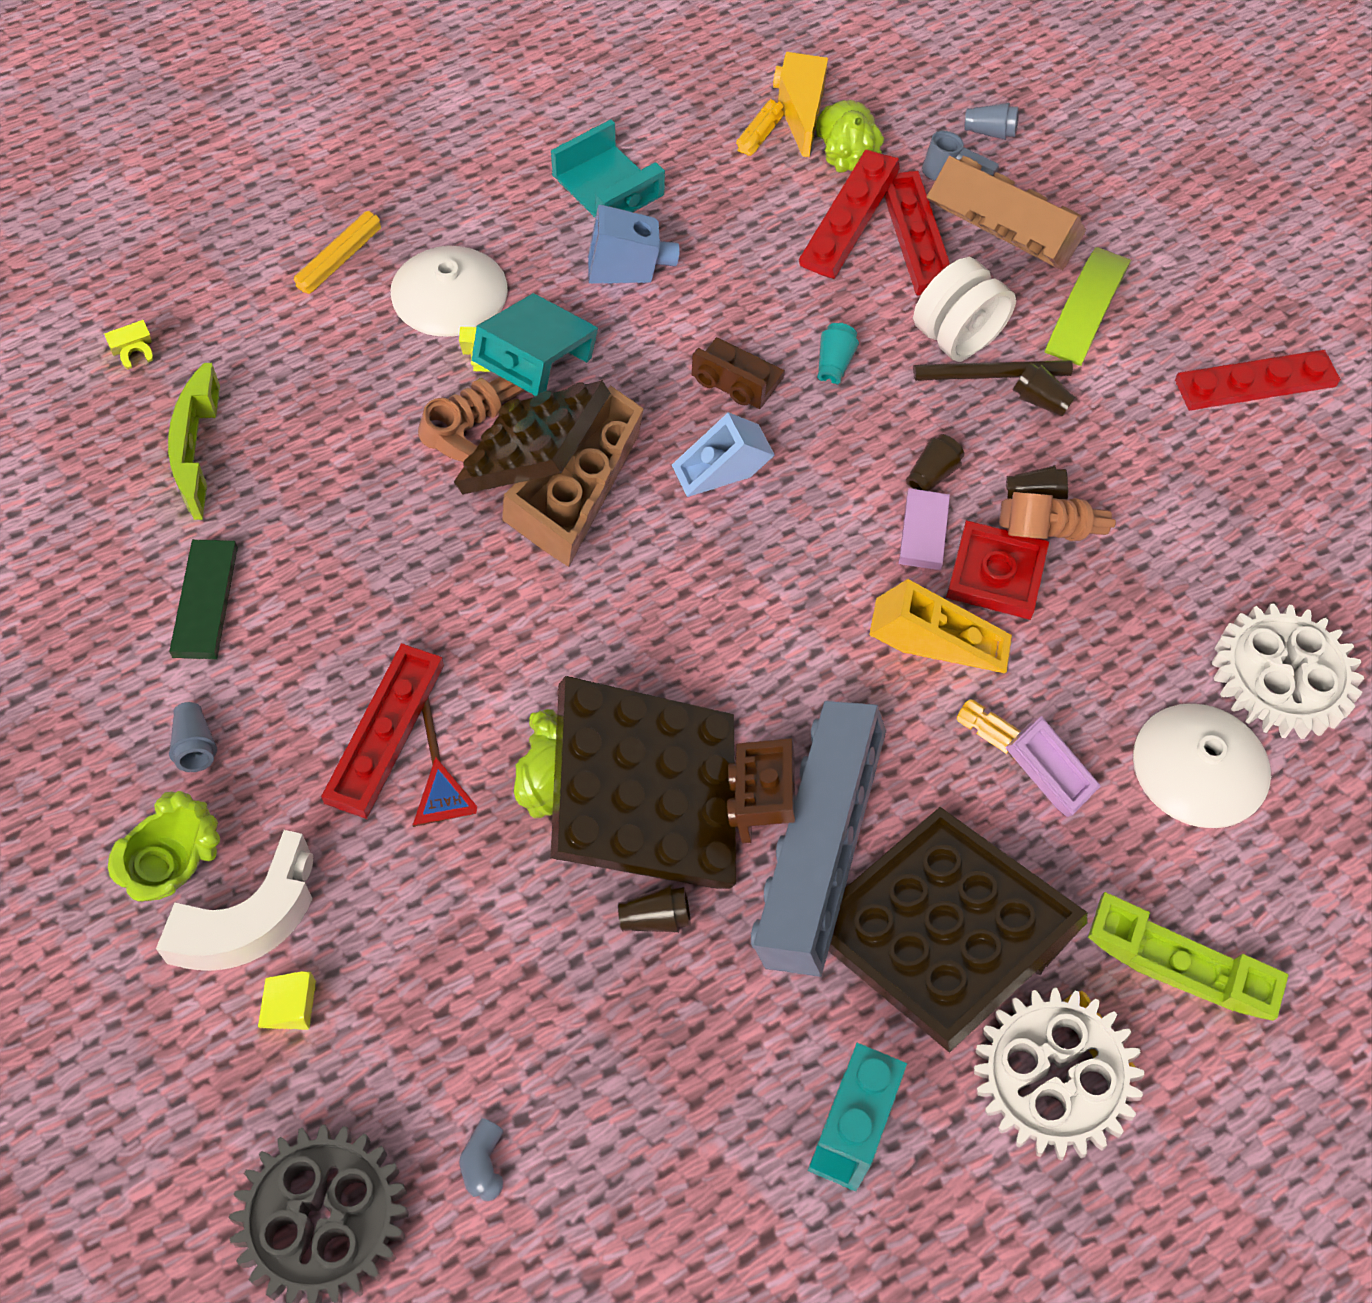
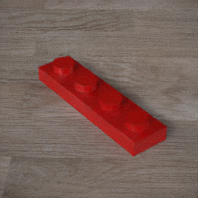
M865 149L799 258L800 267L825 277L836 278L899 172V158Z
M919 171L897 173L884 198L915 294L920 296L931 281L950 265Z
M1325 349L1179 372L1175 378V382L1189 411L1337 387L1341 380Z
M402 643L400 644L321 795L325 805L365 819L368 818L444 667L441 656Z

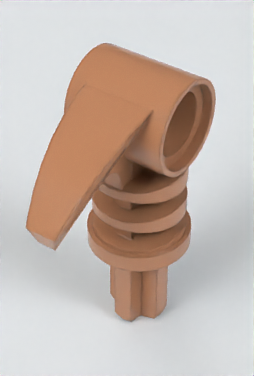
M498 377L491 382L479 378L472 382L471 389L465 388L461 390L460 395L454 394L449 399L435 398L429 401L424 408L418 427L419 439L428 448L437 449L452 459L464 462L478 447L464 437V431L472 428L474 422H483L486 416L491 418L498 416L502 403L525 390L502 377ZM431 421H442L447 425V428L436 427Z
M1013 492L1012 499H1005L1001 502L999 524L1002 527L1008 528V535L1041 539L1058 537L1069 541H1081L1089 534L1108 535L1111 527L1114 528L1116 525V520L1112 519L1110 511L1092 509L1091 505L1084 499L1073 498L1066 500L1052 498L1053 496Z

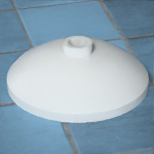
M461 246L435 247L415 255L400 267L391 284L393 307L397 315L407 325L425 334L445 337L459 336L460 327H477L480 323L501 312L506 303L508 293L506 277L501 267L486 254Z
M1179 704L1165 708L1153 715L1143 725L1134 744V769L1142 789L1162 811L1186 824L1203 828H1222L1238 824L1253 815L1262 805L1268 794L1271 782V768L1262 743L1246 724L1221 709L1203 704ZM1205 748L1211 749L1217 756L1208 754Z

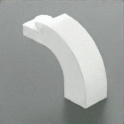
M287 830L283 831L263 884L246 901L222 910H207L174 903L156 947V950L165 962L170 965L194 970H222L249 963L262 957L282 943L301 922L313 899L305 883L312 870L313 854L309 853L310 850L303 834Z

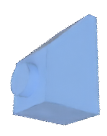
M728 412L672 464V467L686 496L690 497L750 478L772 459L775 454L759 424Z

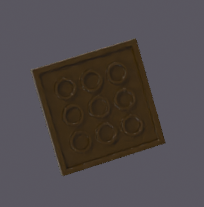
M565 676L558 685L550 858L715 889H731L735 886L736 829L735 827H730L727 810L728 799L735 798V791L730 789L728 775L729 763H735L734 714Z
M939 807L845 888L828 951L950 1053L1088 924V913L946 810Z

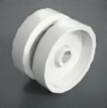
M965 257L947 266L931 281L915 306L913 320L915 326L928 338L937 340L939 348L952 360L961 362L989 345L998 336L1014 311L1016 297L1015 293L1001 281L995 278L991 279L990 271L976 259Z

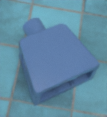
M598 205L588 252L589 284L651 283L656 264L677 266L679 243L660 241L659 221L656 218L605 205Z

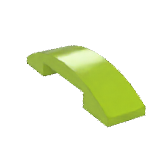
M1095 247L1070 293L1044 353L1063 360H1071L1073 364L1082 366L1106 311L1131 263V259Z
M203 363L189 379L177 400L169 427L168 454L170 466L184 503L194 520H203L207 483L199 463H193L199 419L216 418L220 384L212 363Z
M1106 892L1101 895L1088 938L1108 954L1141 974L1229 1010L1271 1021L1278 1018L1289 974L1243 953L1235 959L1148 921L1150 912Z

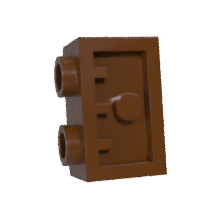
M718 337L713 340L706 351L697 348L692 354L691 376L695 377L706 388L716 387L730 394L736 403L743 406L750 404L761 409L783 380L785 370Z
M792 738L736 743V763H729L728 765L730 789L735 791V798L728 799L727 810L730 827H738L741 842L744 844L752 843V826L795 823V758Z

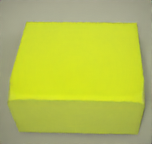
M301 971L265 979L258 1023L259 1028L309 1030L316 985L312 972Z

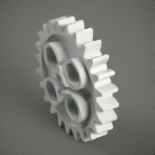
M1270 604L1265 613L1257 606L1253 607L1248 616L1240 613L1233 624H1228L1214 648L1218 653L1214 657L1212 665L1219 668L1214 676V681L1227 683L1220 693L1221 697L1234 696L1236 701L1231 708L1233 712L1245 708L1249 712L1246 717V723L1250 724L1259 718L1263 720V732L1267 733L1275 725L1279 727L1282 738H1286L1293 728L1300 739H1305L1311 730L1318 736H1321L1328 727L1335 729L1355 708L1354 703L1362 694V691L1357 687L1364 680V676L1354 672L1361 664V660L1347 657L1354 648V645L1340 644L1337 641L1343 633L1341 630H1335L1330 633L1325 630L1328 619L1323 618L1318 623L1312 622V614L1309 609L1300 617L1296 616L1295 609L1290 604L1283 614H1280L1275 604Z
M1053 988L1050 1002H1043L1039 993L1033 990L1031 993V1006L1028 1007L1018 998H1013L1012 1009L1014 1015L1011 1017L1006 1012L998 1009L995 1017L1001 1028L984 1027L983 1034L992 1042V1045L982 1044L977 1045L976 1054L988 1060V1063L974 1066V1074L988 1078L989 1081L977 1088V1094L984 1097L993 1096L994 1099L985 1109L986 1115L1002 1113L1004 1118L998 1131L1002 1134L1015 1127L1019 1131L1016 1146L1019 1148L1029 1138L1036 1140V1156L1039 1157L1044 1153L1047 1144L1055 1146L1058 1160H1063L1067 1145H1073L1080 1158H1084L1087 1154L1086 1141L1091 1140L1101 1151L1104 1150L1107 1143L1103 1132L1106 1130L1119 1138L1124 1131L1116 1118L1119 1117L1132 1121L1136 1115L1135 1111L1125 1101H1140L1143 1096L1142 1091L1130 1085V1082L1141 1080L1144 1076V1070L1129 1066L1130 1062L1139 1057L1140 1049L1124 1048L1123 1046L1131 1034L1130 1029L1114 1032L1111 1027L1117 1014L1112 1012L1103 1018L1096 1015L1099 1008V1000L1094 999L1087 1008L1081 1007L1079 991L1073 992L1068 1003L1061 1001L1058 988ZM1060 1027H1068L1078 1034L1080 1044L1072 1049H1063L1054 1042L1052 1032ZM1090 1049H1095L1098 1052V1056L1071 1067L1066 1077V1083H1062L1058 1077H1054L1039 1086L1031 1094L1025 1097L1019 1096L1018 1090L1020 1088L1033 1084L1048 1075L1050 1063L1053 1062L1057 1068H1063ZM1024 1051L1031 1054L1037 1066L1030 1073L1019 1074L1009 1066L1008 1057L1013 1052ZM1089 1071L1101 1074L1107 1081L1108 1091L1101 1095H1092L1086 1092L1080 1083V1076ZM1052 1096L1062 1103L1064 1115L1054 1121L1046 1120L1037 1113L1036 1101L1040 1097Z

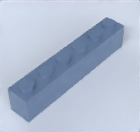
M824 701L820 718H815L811 728L812 745L809 756H804L800 765L801 783L798 793L795 795V823H789L786 834L781 835L778 839L775 872L773 877L770 876L766 880L764 887L765 906L761 920L757 919L754 922L751 932V945L757 952L765 969L822 977L886 734L878 705Z

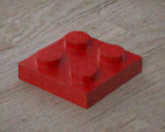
M966 520L946 598L1031 620L1035 610L1050 541L1008 535L1009 531Z

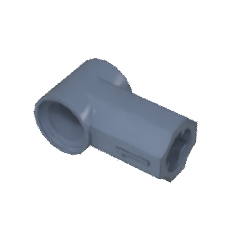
M938 131L932 136L922 165V171L926 177L936 181L949 156L957 160H961L962 156H966L981 164V171L991 176L998 172L1000 166L998 163L964 148L963 140L955 133Z

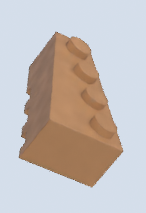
M949 156L927 198L934 205L1063 271L1086 232V228L1080 220L1082 216L1065 206L1060 208L1047 202L1048 199L1034 190L1028 189L1026 192L1015 187L1013 180L1000 173L995 172L991 176L981 171L982 165L966 156H962L961 160Z
M611 385L608 387L611 393L563 472L561 474L515 483L504 494L502 520L568 567L573 561L639 436L644 409Z

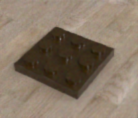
M603 380L589 384L579 382L566 390L554 393L544 391L534 398L522 401L513 399L505 403L499 409V416L493 425L482 434V441L476 450L464 460V467L454 480L462 495L561 474L611 394Z

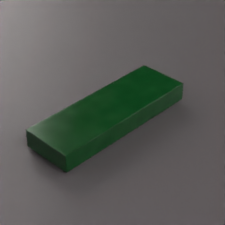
M192 539L169 650L172 658H218L238 550L236 541Z

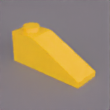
M786 51L783 66H776L773 88L779 89L778 102L780 101L783 104L784 116L802 156L810 157L825 86L828 58Z
M909 579L876 598L869 633L870 636L903 653L1001 673L1007 672L1011 634Z

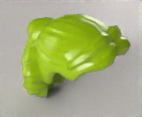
M842 100L833 105L826 106L817 120L816 134L824 140L826 145V160L830 165L835 166L836 171L839 173L848 170L852 171L865 149L882 154L880 147L884 143V137L874 123V116L864 104L854 100Z
M552 709L540 710L530 714L529 726L534 730V733L529 737L531 749L515 764L514 796L518 804L527 808V811L533 818L550 816L553 812L557 714Z
M182 791L176 793L165 792L162 794L161 798L157 799L154 804L155 814L146 817L124 838H120L115 842L108 859V872L114 883L126 888L128 895L133 900L139 902L160 900L173 895L176 889L184 885L195 873L200 860L212 861L217 855L216 846L220 842V836L216 832L218 826L217 819L210 815L207 803L195 801L190 794Z

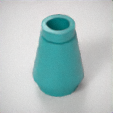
M832 323L821 333L819 372L817 376L820 381L831 379L833 384H840L859 346L858 334L853 327L844 323Z

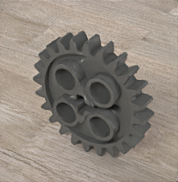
M321 1124L315 1140H311L306 1131L300 1128L298 1129L297 1145L291 1147L285 1139L280 1137L277 1139L279 1155L274 1158L264 1151L259 1153V1157L265 1166L261 1173L254 1170H245L244 1174L253 1186L251 1190H238L234 1192V1196L245 1205V1210L229 1214V1220L236 1225L243 1226L244 1230L230 1237V1243L235 1247H248L236 1261L243 1269L257 1265L248 1279L256 1287L270 1279L266 1295L272 1300L277 1299L287 1289L286 1303H300L304 1294H307L308 1303H322L323 1294L328 1293L333 1303H342L343 1288L347 1286L359 1297L363 1295V1286L360 1278L365 1274L377 1281L382 1279L380 1271L375 1265L379 1259L395 1262L396 1257L387 1247L389 1240L400 1241L405 1239L406 1235L393 1224L394 1221L409 1217V1211L405 1206L394 1204V1201L406 1195L407 1190L403 1184H389L400 1172L395 1163L381 1167L387 1157V1153L382 1146L367 1154L371 1143L368 1135L362 1134L352 1145L351 1132L345 1126L341 1128L336 1138L332 1139L327 1126ZM337 1168L338 1174L334 1177L327 1191L328 1174L331 1169ZM303 1171L315 1172V1182L307 1192L302 1194L291 1193V1183L295 1176ZM353 1183H364L367 1185L366 1195L359 1204L352 1207L342 1205V1194L349 1185ZM324 1201V1205L331 1215L329 1219H319L315 1227L314 1223L308 1218L310 1211H319ZM287 1224L297 1225L298 1232L294 1243L283 1250L274 1249L273 1237L276 1231ZM314 1232L311 1259L307 1264H302V1256L306 1253ZM338 1236L348 1237L350 1248L347 1255L337 1262L325 1261L324 1251L328 1242Z

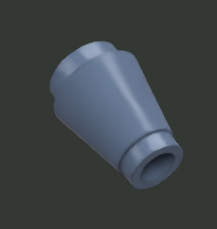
M1010 103L967 108L965 131H972L1006 140V137H1016L1019 107L1010 106Z
M194 702L181 703L173 710L174 717L169 757L181 771L199 772L211 766L217 753V745L202 713L201 706Z

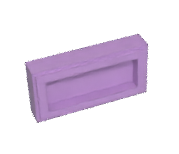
M908 488L899 564L941 570L950 494Z
M1042 716L1033 719L1005 747L1051 803L1066 817L1072 816L1101 787Z

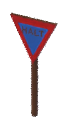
M428 697L423 706L422 714L431 755L432 769L412 825L413 827L476 814L478 808L441 764Z

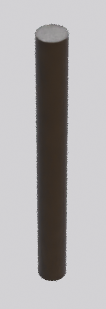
M1071 360L914 365L913 374L915 381L1020 378L1028 365L1032 363L1037 367L1043 365L1053 376H1071L1073 364Z

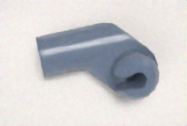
M481 1118L461 1153L459 1166L466 1190L473 1197L479 1196L482 1200L488 1202L496 1199L503 1188V1178L499 1174L494 1173L490 1155L504 1130L495 1123Z

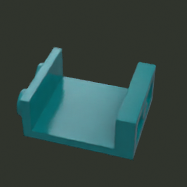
M611 119L551 150L552 176L595 218L598 205L635 212L664 196L665 170L657 162L640 170L616 147L615 122Z
M532 293L477 325L471 360L537 396L547 390L553 362L567 353L586 363L592 358L598 327Z
M858 1042L856 1043L809 1165V1172L855 1192L858 1190L873 1162L908 1063Z

